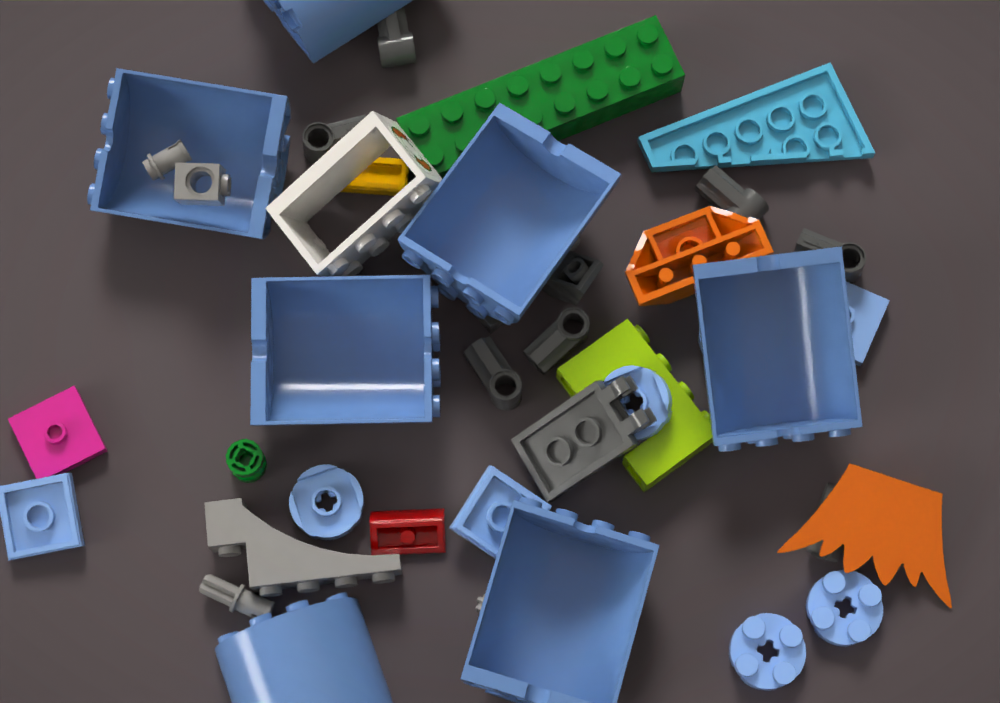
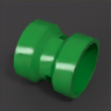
M241 439L232 443L227 450L226 463L238 480L246 483L255 482L265 474L267 459L260 446L254 441Z

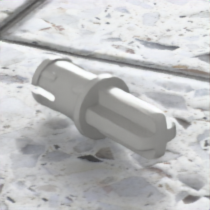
M208 574L203 578L199 588L201 594L229 606L230 612L233 613L235 610L252 618L271 613L275 604L273 601L246 590L244 584L237 587L212 574Z

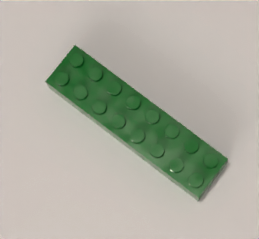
M655 15L397 117L396 121L443 179L499 103L551 132V135L557 141H560L681 92L685 73Z

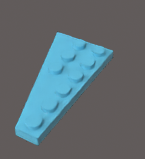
M831 62L641 135L637 140L651 172L710 169L715 165L719 168L868 159L873 158L875 155V151Z

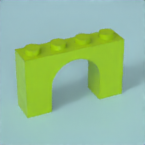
M627 318L557 368L556 378L570 397H573L595 381L602 380L604 382L611 372L624 366L634 365L651 369L665 380L672 396L671 419L657 434L648 438L626 454L622 461V465L643 492H646L713 443L710 414L706 410L701 412L692 401L694 400V395L690 388L683 381L680 383L676 381L670 373L672 367L668 360L661 353L657 355L648 345L650 340L646 332L638 324L633 326Z

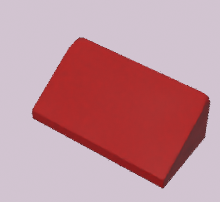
M444 509L370 512L371 555L446 553Z

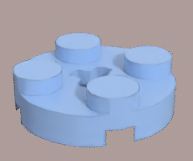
M634 365L618 368L611 372L603 383L607 387L621 376H624V378L631 376L638 387L633 393L636 397H642L643 399L640 409L643 408L645 410L650 407L657 419L649 427L634 434L637 441L648 439L657 434L671 419L672 396L665 380L651 369ZM629 395L620 399L629 416L635 412L633 409H626L625 404L630 402Z
M323 464L306 470L297 479L298 482L290 493L289 509L296 525L309 537L321 540L338 539L347 535L360 523L364 509V495L358 480L351 473L334 465ZM324 493H328L330 498L337 497V503L333 504V510L326 512L324 508L318 509L316 503L322 501L321 495Z
M844 570L831 571L818 580L810 589L806 600L807 617L810 619L816 634L827 643L841 647L861 643L876 632L882 621L883 603L881 600V590L861 573L855 571L845 573ZM846 598L850 600V606L854 608V614L848 613L845 618L839 616L840 610L835 607V602H842Z
M761 613L747 618L734 631L729 643V660L745 684L758 690L771 691L790 684L800 674L806 660V645L801 630L788 619L777 614ZM766 641L771 642L773 649L777 650V657H771L769 662L763 661V654L757 652V647L764 646Z

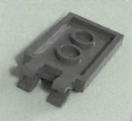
M621 376L607 387H605L602 380L593 382L511 439L547 503L553 502L639 445L634 434L657 421L650 407L645 410L641 408L629 416L620 402V399L638 389L631 376L627 378Z

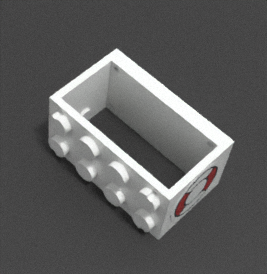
M371 111L265 209L317 275L324 277L355 276L363 269L361 264L370 256L374 257L382 253L389 246L388 240L397 232L402 233L441 182L442 178L397 122ZM392 146L416 177L330 253L323 241L317 237L307 224V221Z

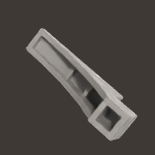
M242 498L204 502L209 549L213 553L218 552L219 557L241 555L242 549H246L249 587L254 593L260 592V597L279 596L283 594L282 589L297 588L299 593L315 592L320 590V585L335 583V588H349L357 586V580L372 579L374 584L390 583L395 581V576L403 575L399 554H346L319 548L296 540L274 529L247 510V505Z

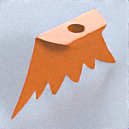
M849 463L844 474L817 511L777 551V553L795 551L823 540L819 556L823 557L834 552L844 544V572L850 573L855 571L873 556L877 575L885 586L893 579L903 563L906 575L914 587L917 586L920 573L922 572L938 597L949 608H952L943 555V494Z

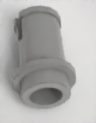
M180 139L177 143L153 156L149 153L147 155L148 159L142 161L154 181L158 178L161 180L165 179L164 175L175 169V162L186 163L190 162L192 158Z

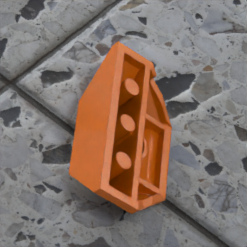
M708 206L643 231L627 266L625 276L639 306L670 304L695 294L692 265L772 255L774 251L758 219L746 218L730 211Z

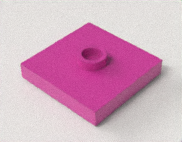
M75 385L8 418L36 479L64 474L108 451Z

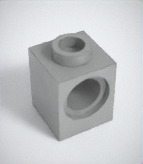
M175 162V201L181 205H225V196H230L231 176L226 174V169L221 164ZM203 176H210L212 179L211 188L207 192L197 193V181Z

